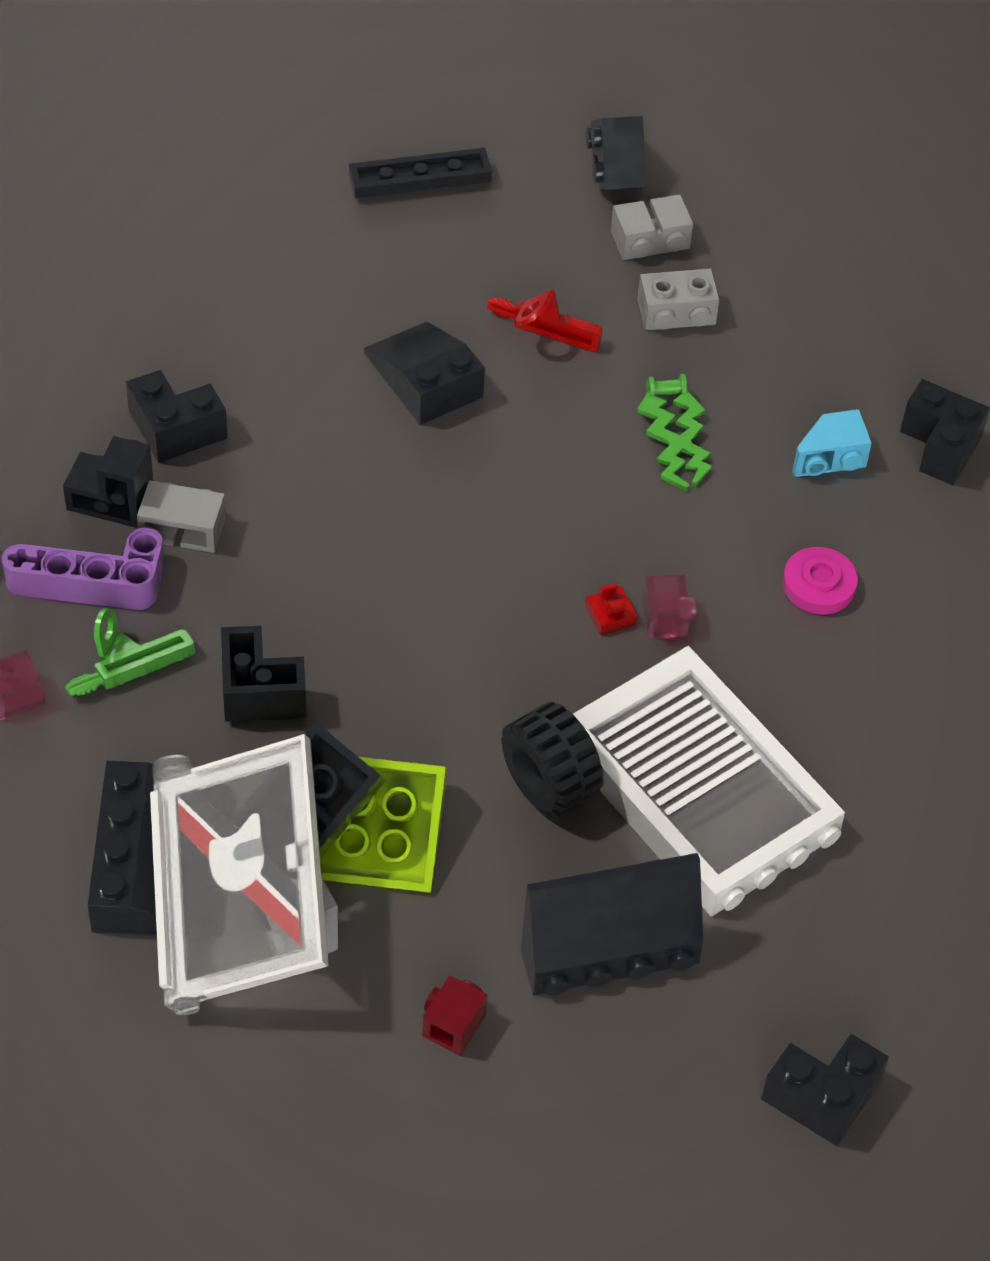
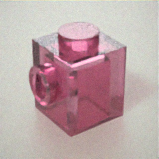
M685 575L646 576L643 606L648 638L687 636L689 620H695L696 602L694 596L688 597Z
M27 650L0 659V720L44 704L42 680Z

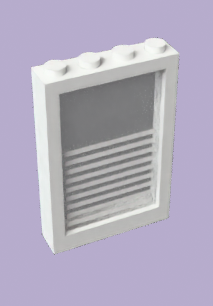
M689 646L573 713L590 735L600 757L604 781L600 792L660 860L698 853L701 868L702 907L711 917L723 909L729 911L741 903L746 894L756 888L759 890L766 888L776 879L780 872L788 867L791 869L799 867L805 862L810 853L819 847L824 849L830 847L841 836V826L845 815L842 808Z

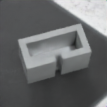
M680 194L650 199V207L655 216L654 219H651L644 201L613 206L610 231L622 260L690 249L693 222Z
M149 480L137 514L138 529L146 527L155 529L160 533L163 544L173 546L178 530L182 528L185 529L180 542L182 548L215 553L226 520L225 494L209 489H196L169 482L162 483Z

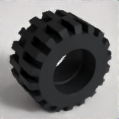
M554 702L545 703L503 728L501 744L509 772L523 795L539 811L544 812L550 817H557L601 790L604 782L602 777L603 768L597 749L584 726L561 704H555Z

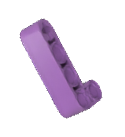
M152 528L136 529L127 538L123 556L16 544L6 549L2 555L5 584L8 591L18 596L144 610L155 603L164 571L162 537L158 531Z

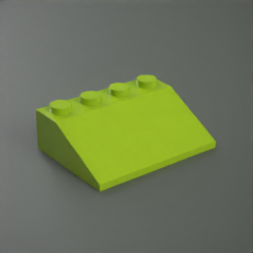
M359 757L379 773L385 782L320 859L321 877L324 881L431 893L443 815L447 768L444 766Z

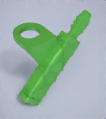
M103 608L98 613L94 626V639L99 660L101 661L94 664L96 673L83 674V676L73 678L65 686V689L70 696H80L81 694L85 695L86 692L90 693L91 690L95 691L99 685H103L106 690L115 688L118 685H123L125 682L145 676L150 672L153 673L155 670H160L162 667L182 661L185 658H190L196 652L194 641L185 629H181L140 646L119 631L114 610ZM107 619V633L105 637H103V626L105 620Z

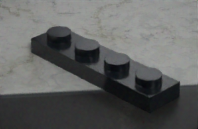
M477 148L349 164V177L355 198L492 182V169L486 149Z

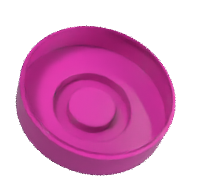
M809 547L796 552L787 561L782 585L785 595L796 607L812 614L827 615L839 612L851 603L856 592L858 575L853 563L842 553L825 547Z

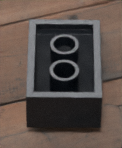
M427 321L364 348V354L419 425L483 398L485 367L466 343Z

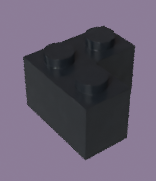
M643 116L601 118L591 121V128H586V145L588 149L592 148V156L598 155V162H593L594 183H599L600 190L646 187Z
M161 370L126 381L129 412L145 441L150 445L151 451L158 463L228 439L226 408L211 383L175 395Z
M921 379L907 402L900 429L901 433L926 443L919 471L953 486L983 436L990 407Z
M113 436L104 456L80 452L63 484L66 510L138 528L137 514L149 480L154 481L150 445L133 439L128 440Z
M262 625L221 627L225 722L306 718L304 656L263 658Z
M850 1034L828 1066L790 1042L767 1074L761 1100L833 1145L838 1146L882 1081L889 1056L855 1035Z

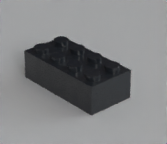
M315 721L305 735L310 738L319 855L321 859L384 784L385 780ZM287 765L273 771L231 823L237 828H244L254 815H260L262 818L266 856L291 880H299V872L292 874L289 872L287 847L296 845L297 840L291 765Z

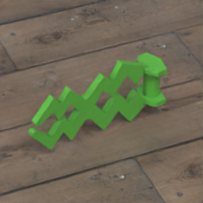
M680 374L678 379L654 381L653 377H648L646 381V396L638 406L637 413L655 420L646 430L645 435L668 445L656 459V462L668 466L660 475V479L687 491L689 483L675 475L685 465V460L678 457L681 452L692 457L686 464L685 469L696 471L692 480L693 487H696L712 468L711 465L704 462L710 457L711 453L692 443L694 438L703 429V425L697 422L696 419L705 413V409L687 391L685 374ZM678 394V397L673 400V404L687 410L676 421L677 426L686 429L681 435L666 429L675 419L676 415L661 409L667 404V401L656 396Z

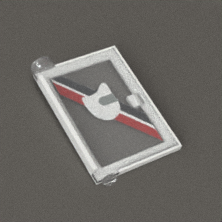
M305 734L198 767H195L193 759L183 755L164 756L154 761L152 765L154 791L150 792L159 986L164 989L165 1006L171 1010L173 1009V1012L176 1014L190 1015L200 1010L201 1001L327 967L328 954L310 738Z

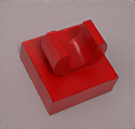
M616 583L600 587L599 593L586 596L585 607L600 635L636 625L637 614L622 586L617 587Z

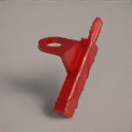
M553 289L532 297L525 302L520 301L517 306L513 305L510 300L501 299V297L489 298L487 301L488 310L493 311V314L496 316L505 317L506 320L515 318L514 327L521 330L530 331L555 341L588 350L589 352H597L601 345L603 328L597 324L559 313L556 294Z

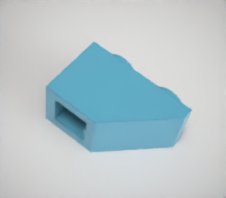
M859 409L823 414L797 447L792 470L794 477L817 476L822 473L843 470L852 471L866 467L872 443Z

